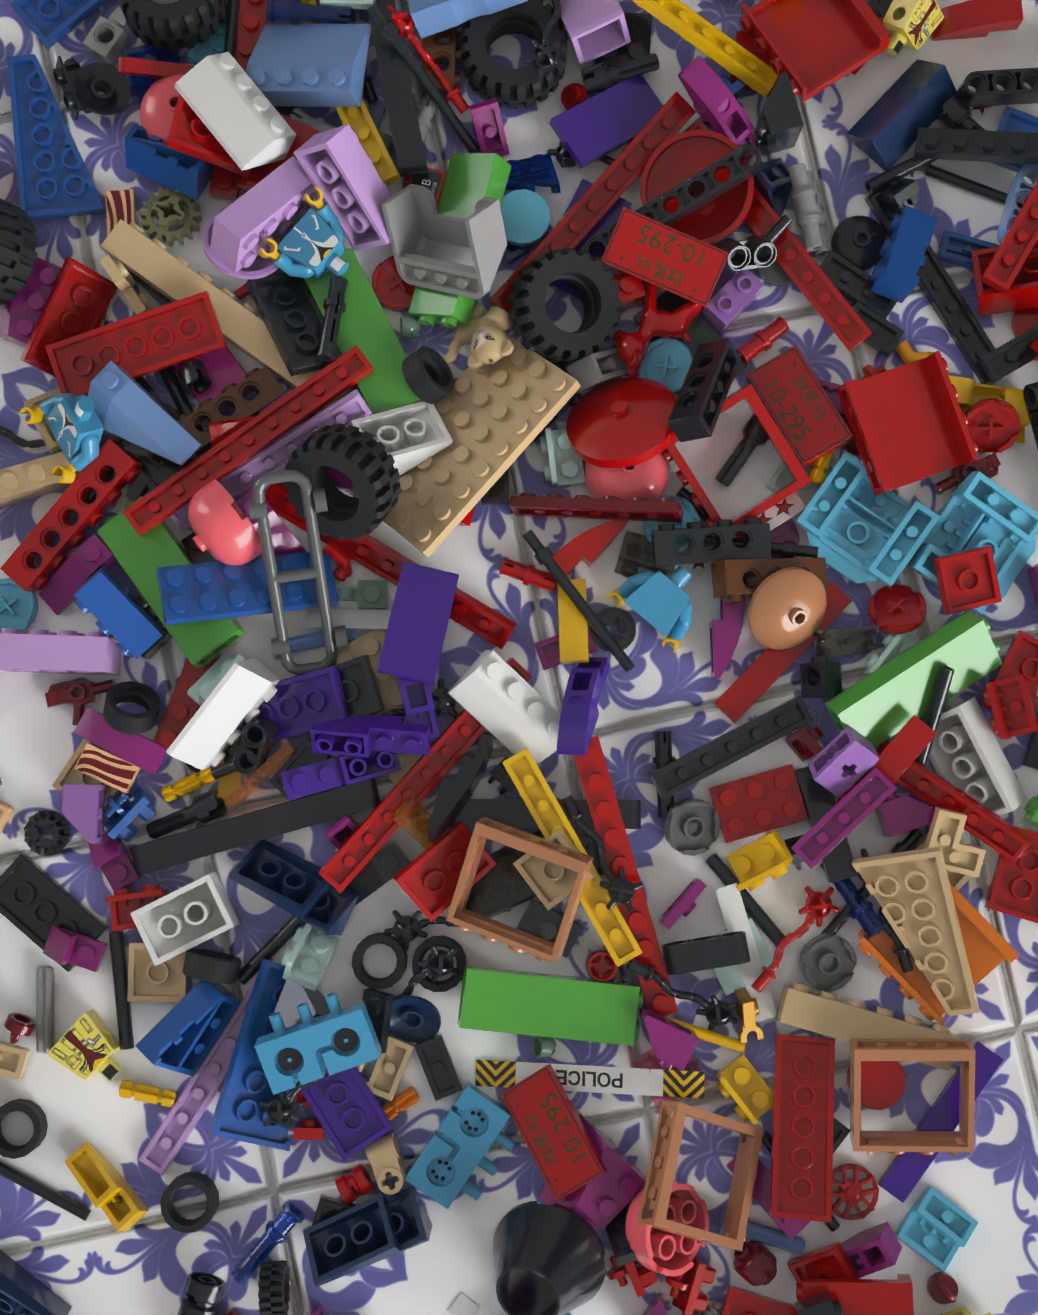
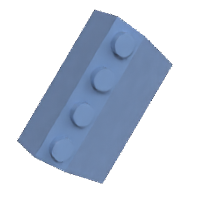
M265 24L247 63L246 74L273 106L361 107L371 26L370 24Z

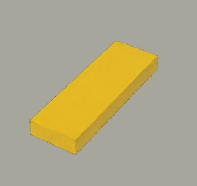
M569 579L587 602L586 579ZM558 584L560 664L589 663L588 622Z

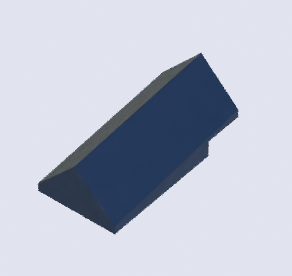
M917 59L845 136L884 171L890 169L916 142L918 128H929L936 121V115L944 112L942 106L946 101L956 96L957 91L946 66Z
M266 840L259 841L229 873L230 879L327 935H342L359 898L358 893L347 888L341 893L318 873L321 867Z
M410 1186L387 1198L381 1193L303 1230L314 1285L319 1287L429 1241L433 1224L415 1188Z
M0 1250V1315H68L72 1308L71 1305Z

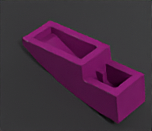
M746 597L742 598V602L725 603V598H720V620H712L709 623L711 679H718L722 676L737 647L743 627Z
M88 707L73 732L152 774H156L168 749L143 734L132 735L113 729L106 723L103 713Z

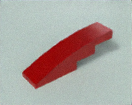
M913 715L878 754L880 759L873 768L877 767L894 784L937 733L916 715ZM871 770L865 772L855 782L853 787H855ZM851 789L847 790L836 803H838Z

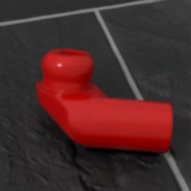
M332 540L323 551L338 565L333 571V575L340 582H344L353 573L350 558Z

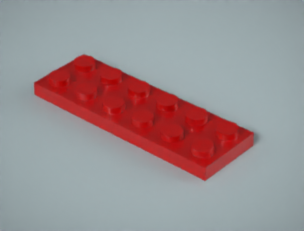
M207 291L45 346L61 393H71L75 396L88 395L91 381L110 361L126 370L135 379L227 347L209 292Z
M786 1034L775 1035L770 1217L832 1222L834 1038Z

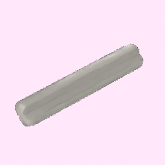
M40 966L36 969V1051L48 1053L54 1046L53 966Z

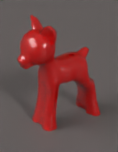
M646 281V303L638 331L625 332L619 329L612 337L617 344V353L620 360L627 365V376L629 379L638 375L641 364L647 355L649 340L652 337L657 336L672 340L682 339L687 344L691 343V338L688 335L689 325L693 318L700 315L701 305L689 301L673 313L658 310V286Z

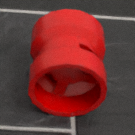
M603 949L596 950L588 957L587 968L591 977L600 982L612 979L616 973L617 966L608 951Z
M361 1163L353 1167L351 1173L347 1175L341 1174L335 1178L336 1187L342 1199L348 1205L356 1201L360 1194H368L375 1189L371 1176Z

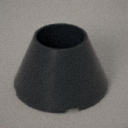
M530 1201L519 1204L509 1210L499 1222L493 1237L496 1294L503 1310L508 1315H565L592 1300L599 1292L607 1271L604 1259L605 1249L594 1228L578 1213L557 1203L551 1206L538 1204L537 1201Z

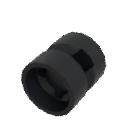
M190 1273L184 1289L187 1297L181 1300L177 1315H217L219 1307L216 1303L221 1301L226 1284L225 1281L209 1273Z

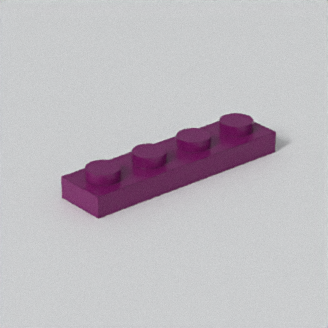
M877 767L873 768L790 848L813 869L897 788Z

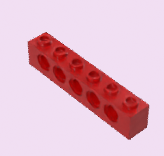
M109 439L99 450L98 457L82 470L0 569L24 591L36 592L42 590L49 582L50 578L48 577L55 569H59L68 559L67 554L72 548H77L83 543L86 538L84 534L89 528L96 526L103 519L105 509L120 499L122 496L121 490L127 483L130 484L136 480L143 463L120 442ZM113 468L115 477L112 481L108 482L106 479L107 471ZM94 489L97 497L93 503H90L88 495ZM76 511L78 513V521L72 525L70 516ZM58 532L60 542L57 546H54L52 537ZM40 554L42 563L37 568L34 564V559L36 555Z

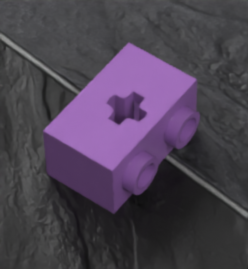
M748 269L740 270L708 302L702 313L722 334L760 295L764 284Z
M848 725L808 763L814 780L839 798L845 791L851 789L865 772L871 770L880 758L873 743Z

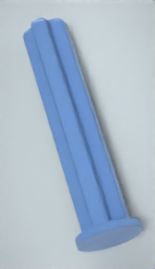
M346 628L347 640L357 639L356 629ZM323 631L289 638L291 653L325 646ZM280 655L274 656L275 660H279Z
M725 1209L722 1210L717 1224V1232L720 1234L723 1232L726 1216ZM747 1221V1239L759 1241L797 1255L803 1253L805 1241L802 1237L795 1236L790 1240L783 1231Z

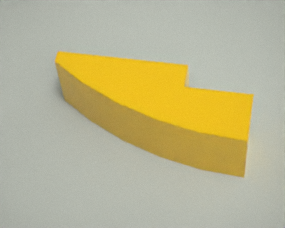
M85 1142L64 1161L95 1208H102L117 1231H128L149 1212L128 1182L89 1142Z

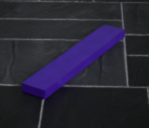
M978 1041L974 1045L975 1100L1003 1062L1002 1058ZM960 1066L914 1131H954L959 1125ZM905 1152L904 1154L897 1155L877 1184L904 1203L939 1152H935L932 1155H923L918 1152Z

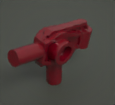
M994 452L982 459H977L951 469V476L935 483L934 489L938 494H941L955 486L958 488L972 471H979L990 479L998 475L1001 463Z
M81 677L52 684L48 692L45 693L47 707L73 704L72 725L77 726L85 711V705L94 703L96 695L107 692L113 685H116L115 681L111 679L93 683L87 678Z

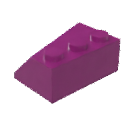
M38 257L37 261L33 263L32 268L34 271L32 276H28L25 288L17 292L18 296L11 301L7 300V304L0 306V338L24 348L29 341L62 268Z
M580 1113L579 1118L608 1172L557 1202L545 1182L539 1197L546 1205L553 1206L554 1203H557L575 1211L599 1234L645 1187L646 1179L640 1169Z

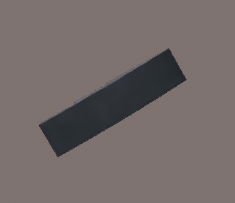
M481 734L474 758L462 756L455 780L443 778L427 827L428 842L434 843L446 831L472 797L484 775L493 751L492 735Z
M809 766L795 769L794 772L809 818L807 819L808 824L812 827L837 803L834 794L814 780ZM847 836L822 859L829 883L858 876L851 864L853 856Z

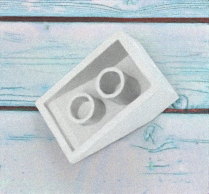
M424 401L351 420V425L359 427L360 432H369L374 435L373 439L376 442L381 441L386 448L384 450L394 458L395 463L393 466L398 468L399 476L452 444V438L434 404Z
M216 872L210 873L130 913L155 966L241 924Z

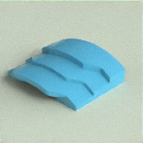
M845 452L799 516L796 523L806 531L808 546L818 547L817 558H825L826 565L855 584L878 580L891 587L940 516L917 500L910 504L892 491L875 496L864 465Z
M972 471L938 512L940 518L913 555L908 567L930 582L938 585L933 558L990 545L992 546L1001 598H1004L1023 566L1036 551L1035 535L1038 533V513L981 472ZM988 605L974 608L973 610L982 615Z

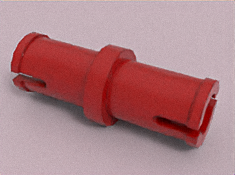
M778 316L776 320L762 331L757 330L753 333V338L736 349L741 360L747 365L749 361L763 350L768 351L772 347L773 342L789 332V325L782 317Z
M507 557L504 558V564L501 565L499 574L523 581V585L529 586L531 584L553 593L557 581L550 573L535 568V565L531 563L525 565Z

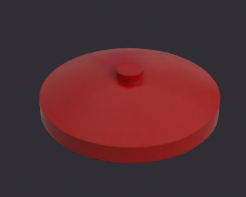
M690 130L669 138L654 151L644 168L640 183L642 206L739 148V146L726 136L708 130ZM743 156L741 165L750 167L747 157ZM726 169L717 172L715 180L718 182L727 181L730 177V171ZM753 176L669 227L710 245L726 239L740 227L750 211L754 197ZM695 185L691 189L690 195L694 198L701 197L705 192V187L703 185ZM678 200L669 201L666 205V212H676L680 202ZM646 215V217L655 220L653 215Z
M621 378L601 384L582 396L571 409L566 424L570 445L578 457L598 467L624 468L646 462L664 451L676 437L675 432L669 426L668 419L677 399L666 386L646 378Z

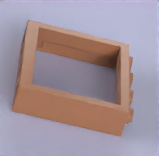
M483 817L475 824L446 921L459 926L462 931L471 930L477 932L487 941L505 943L509 949L515 952L523 953L525 951L535 955V958L539 961L544 959L551 963H556L563 955L594 857ZM486 839L577 872L555 943L465 909Z
M850 1039V1141L853 1151L867 1152V1154L889 1152L894 1155H901L905 1152H918L923 1155H932L935 1152H948L952 1155H958V1152H974L975 1048L970 1039ZM861 1061H960L959 1131H861Z
M662 1101L637 1223L725 1249L742 1251L746 1239V1227L749 1211L752 1206L751 1199L754 1182L757 1177V1165L762 1148L764 1130L681 1102ZM686 1116L740 1134L722 1235L666 1219Z

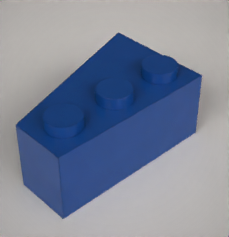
M134 124L124 138L126 168L198 201L211 180L213 164L166 147V144L162 143V138L151 135V140H149L146 129L141 125Z
M905 206L900 215L895 213L889 226V230L892 231L890 239H885L879 255L883 256L881 264L875 265L870 280L874 281L871 292L902 303L919 283L920 277L917 276L919 267L925 263L926 257L924 253L927 246L930 245L937 217L909 206Z
M102 566L77 588L74 594L77 598L75 604L86 615L91 612L98 620L95 623L97 627L107 636L111 633L119 641L116 644L117 647L127 657L132 654L137 659L163 636V631L139 605H136L126 594V590L121 585L118 586L107 575L108 571Z
M200 981L135 1046L153 1065L194 1077L241 1004V1001L223 984Z

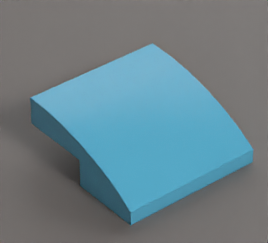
M929 1186L914 1203L894 1234L897 1239L937 1270L945 1272L958 1248L965 1247L979 1222L934 1187Z

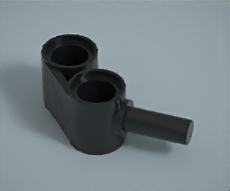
M784 214L772 229L761 237L759 235H751L745 240L736 241L733 238L723 239L717 248L730 253L725 265L734 271L770 266L777 256L774 242L792 223V220ZM762 247L760 253L757 255V251ZM736 250V254L731 258L732 253Z
M261 717L245 725L241 733L243 741L240 750L235 753L232 761L211 770L213 778L217 780L235 771L242 774H250L265 765L276 735L274 722L269 718ZM255 727L261 729L263 734L262 738L257 736L255 732ZM247 753L251 754L254 758V764L248 761Z

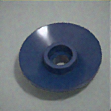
M412 995L401 996L393 1000L389 1032L395 1037L407 1042L417 1043L433 1038L439 1032L441 1015L430 1001Z

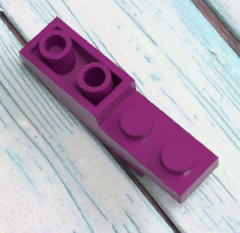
M697 56L678 74V77L703 121L710 122L715 132L726 136L739 147L751 144L757 148V142L751 133L755 128L720 77L701 56ZM747 154L745 156L749 161L754 155Z

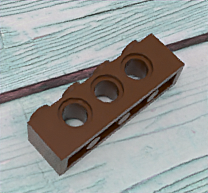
M463 23L422 38V47L431 55L433 61L437 65L443 64L448 66L447 69L443 70V75L448 79L453 89L456 87L461 89V73H456V64H462L461 46H457L458 37L462 35ZM440 38H447L449 40L445 44L437 42ZM422 59V67L446 99L449 93L443 88L439 78L433 73L429 64ZM420 84L421 96L423 99L424 94H427V92Z
M267 366L251 370L245 376L246 379L240 383L229 384L222 390V394L215 399L208 398L198 405L196 411L191 414L185 413L176 419L201 444L190 457L192 461L211 449L209 432L197 430V426L201 422L210 423L257 416L260 414L259 411L285 394V391ZM248 392L259 394L258 398L254 401H248L244 398ZM225 407H233L235 409L234 414L231 416H223L220 413Z
M730 559L711 564L713 598H725V603L742 602L744 597H750L751 600L757 587L768 576L779 570L791 567L803 568L816 575L824 585L825 591L828 592L826 559ZM743 576L746 579L747 586L743 583Z

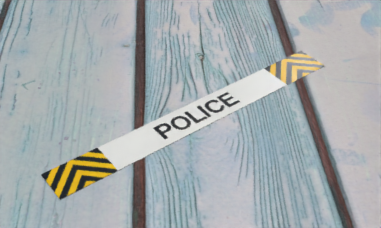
M476 1059L475 1086L511 1088L551 1063ZM551 1064L565 1091L704 1099L705 1072Z

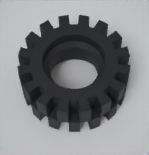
M287 1260L262 1261L259 1271L260 1280L258 1281L260 1315H287L289 1310L288 1302L290 1301Z

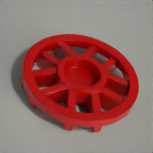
M848 1163L834 1168L832 1184L839 1186V1191L832 1190V1196L838 1197L834 1205H832V1212L844 1220L866 1218L865 1216L875 1210L874 1207L878 1201L879 1188L874 1176L866 1168L857 1164ZM846 1169H853V1179H848ZM842 1171L843 1182L833 1179ZM859 1171L863 1172L867 1177L859 1180ZM872 1182L873 1188L863 1190V1185ZM873 1194L871 1203L864 1196ZM860 1201H863L868 1206L864 1211H861L857 1205ZM845 1202L847 1203L843 1213H841L837 1209ZM854 1206L858 1214L849 1215L850 1210Z

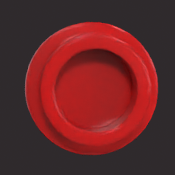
M571 83L565 86L561 92V102L567 110L587 100L586 89L579 83Z

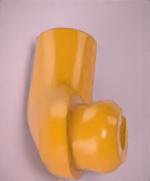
M907 340L895 347V350L905 364L926 358L933 353L914 352Z

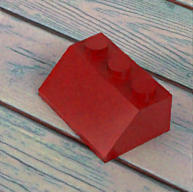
M1038 240L1005 294L980 280L998 247L971 251L979 317L1038 307Z

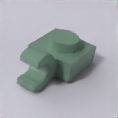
M358 580V588H338L339 601H358V609L387 610V580Z

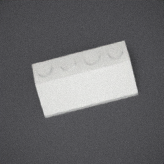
M229 52L206 56L175 83V89L242 171L285 159L296 137V133Z
M485 650L447 692L513 755L528 748L536 764H539L557 750L561 714L494 650Z
M256 658L235 662L167 749L166 753L201 770L212 766L217 767L226 757L224 751L229 745L233 746L242 737L241 729L245 724L254 721L260 714L258 708L263 701L268 702L278 690L275 686L280 679Z
M975 697L943 710L936 731L937 735L934 737L929 754L937 774L999 816L1014 811L1028 799Z

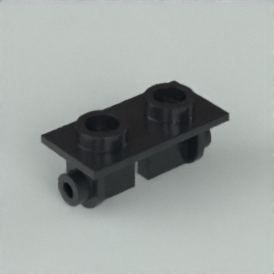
M58 56L56 68L53 69L54 80L58 86L61 85L64 92L63 100L66 109L71 110L74 119L78 120L80 111H84L86 114L92 113L79 102L74 92V79L81 66L73 58L67 59L63 63L61 56Z

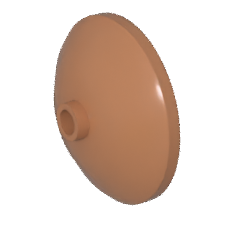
M797 567L785 568L767 577L755 590L748 607V626L754 638L762 645L775 650L789 649L807 640L819 627L826 611L827 596L824 585L816 575L806 569Z

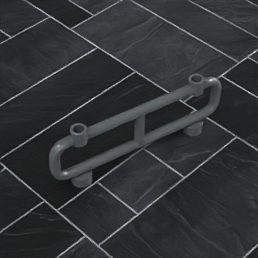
M282 470L263 474L256 480L253 486V501H248L250 519H257L277 637L271 639L273 655H280L283 667L294 675L331 667L337 660V649L349 647L345 625L333 626L316 513L328 511L325 489H312L310 480L297 470ZM295 482L299 485L312 567L277 572L264 492L265 488L271 484ZM314 578L326 657L319 662L297 664L292 660L279 583Z

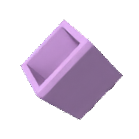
M560 0V17L580 66L631 42L624 12L618 0Z

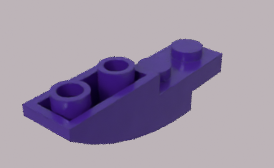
M395 677L397 687H399L406 723L430 726V739L440 737L430 685Z
M589 657V663H579L577 668L571 669L559 721L558 754L586 755L599 716L597 704L610 668L608 657Z
M355 716L323 722L310 728L312 752L369 758L371 751L429 756L431 749L430 726L404 724L403 716Z
M371 751L369 758L342 755L279 773L286 800H292L400 771L401 766L397 753Z

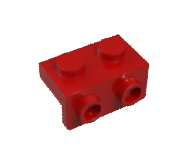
M1025 674L986 683V690H983V696L987 707H992L994 717L991 718V726L994 734H999L1000 740L1038 731V722Z
M155 884L142 886V892L131 893V888L113 890L114 896L105 897L106 903L110 902L112 931L137 928L130 913L168 895L169 889L160 890V885Z

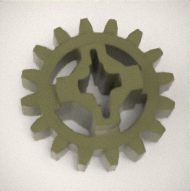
M158 187V195L150 192L151 201L142 202L145 210L140 211V216L143 220L141 224L144 230H147L150 239L156 237L162 243L167 241L169 247H173L174 241H178L183 246V239L185 237L193 240L191 232L200 231L197 223L203 221L202 215L199 212L201 211L198 202H195V199L176 192L171 188L168 191H164L162 187ZM184 206L189 209V216L186 215ZM154 217L158 220V227L154 224Z

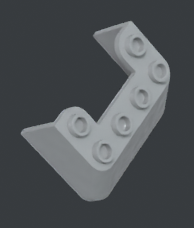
M410 184L381 204L397 271L406 283L473 299H480L490 291L507 247L499 199L481 198L476 202L475 212L466 219L438 214L433 193L424 186Z

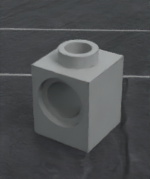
M100 16L83 41V45L90 56L102 63L115 67L118 57L122 56L130 44V40L125 33L126 28L115 19L109 21ZM113 37L109 43H103L107 38Z

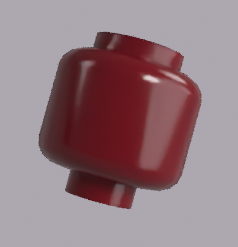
M750 1240L744 1242L742 1251H734V1270L750 1285H767L775 1278L777 1273L776 1256L761 1242Z

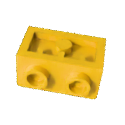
M776 829L726 856L740 880V883L736 885L738 892L745 888H748L749 891L758 888L765 883L763 879L769 876L773 879L782 876L788 871L786 867L794 860Z
M743 1053L715 1074L720 1081L716 1086L726 1099L730 1096L733 1097L738 1104L734 1109L744 1122L750 1119L754 1126L759 1123L757 1119L773 1107L772 1090Z

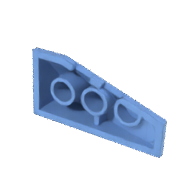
M110 361L91 381L87 398H90L95 403L94 410L105 431L181 466L201 446L126 370L113 361Z

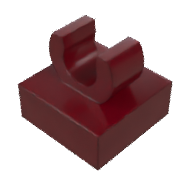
M803 726L789 735L785 741L803 762L816 755L822 749L817 741L824 734L817 726L809 731Z

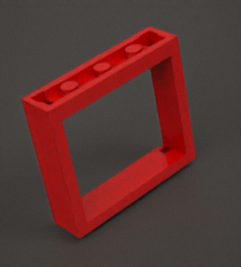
M749 383L726 397L720 414L744 399L794 481L732 519L733 524H744V518L757 517L811 482L755 389ZM676 436L662 453L668 463L673 460L679 470L675 474L682 485L685 487L689 484L695 493L690 497L697 509L700 511L704 508L709 518L705 521L708 526H715V520L722 519L675 446V443L679 441Z

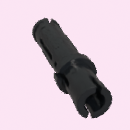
M332 276L330 278L328 297L323 303L325 314L318 354L316 356L317 359L323 362L335 361L342 313L346 310L344 299L348 280L341 276Z
M672 731L653 732L655 757H652L653 763H656V769L675 760V756H672ZM657 791L658 818H665L670 808L675 805L674 795L661 799Z

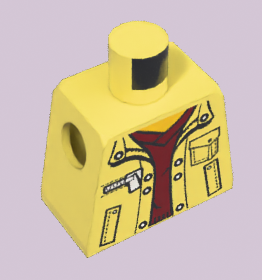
M892 1L883 19V25L890 33L888 49L885 50L888 54L897 56L903 47L911 50L920 49L944 18L936 1Z
M94 1009L85 1012L47 1053L52 1059L84 1080H87L99 1071L108 1081H111L122 1069L111 1058L113 1053L120 1047L119 1042Z

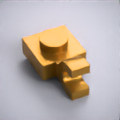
M746 988L734 990L735 1002L738 1003L736 1015L740 1024L738 1039L741 1044L747 1043V1034L751 1031H754L758 1040L764 1039L762 1029L755 1019V1015H759L756 998H751Z

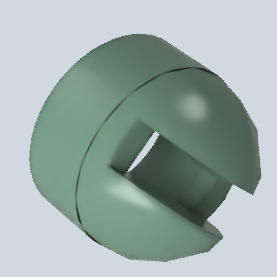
M401 315V338L416 336L420 330L418 319L411 315Z
M534 1036L532 1048L535 1057L542 1059L552 1056L556 1048L554 1038Z

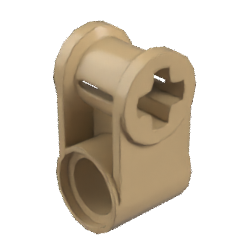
M389 1133L366 1146L365 1151L379 1189L384 1194L392 1195L399 1192L404 1185L406 1172L395 1135ZM389 1172L392 1176H398L395 1185L391 1181L386 1182L385 1180Z

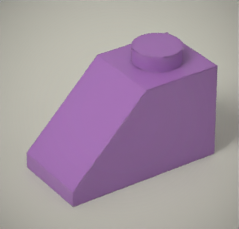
M63 784V790H60L58 797L59 806L62 807V814L89 843H103L106 785Z

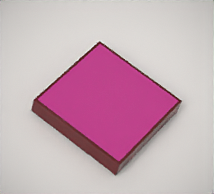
M227 347L195 358L203 362L212 384L208 390L201 394L196 393L194 386H191L192 395L200 404L208 398L215 399L221 395L222 390L229 384H238L246 379V372ZM179 364L172 366L176 373L180 366Z

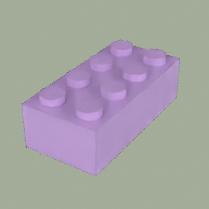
M349 124L315 134L293 152L314 187L322 190L323 202H327L339 219L343 234L353 251L386 245L390 242L381 204L391 198V195Z
M294 156L289 158L214 217L210 252L232 272L236 273L243 267H249L254 262L256 256L259 255V248L264 249L266 252L271 249L263 240L272 239L276 241L281 236L285 237L307 211L312 208V205L305 201L304 194L307 193L313 201L317 193L314 191V185L298 159Z
M2 628L0 633V670L7 672L120 676L122 651L116 645L119 641L113 639L112 634L107 636L102 631H88V636H85V634L77 633V631L59 630V635H57L55 632H49V630L31 629L29 634L27 631H20V629Z

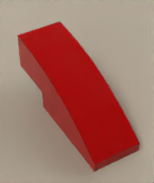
M970 0L941 8L940 10L944 18L931 33V40L986 37L989 32L1017 30L1023 21L1022 0Z
M612 520L587 530L559 549L554 554L553 559L566 576L570 574L581 560L591 567L627 526L628 520Z

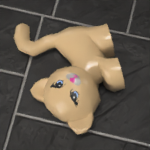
M474 304L469 326L457 325L455 336L449 345L448 352L442 356L443 359L450 365L456 360L462 345H470L471 355L467 362L470 369H476L485 364H493L502 357L510 355L513 352L514 344L508 339L505 331L511 328L513 320L510 321L508 313L499 307L491 306L488 311L482 305Z

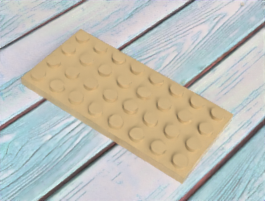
M507 334V337L514 344L513 352L510 355L502 357L493 364H485L476 369L467 368L454 382L452 392L434 404L452 438V444L400 475V479L397 481L401 485L398 502L383 522L427 558L581 387L575 378L533 350H527L521 342ZM357 491L353 495L354 498H359Z

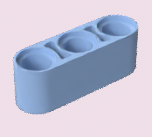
M1026 164L1011 181L997 231V241L999 244L1002 242L1020 210L1016 202L1024 204L1038 179V165ZM1024 177L1029 178L1032 184L1026 182Z

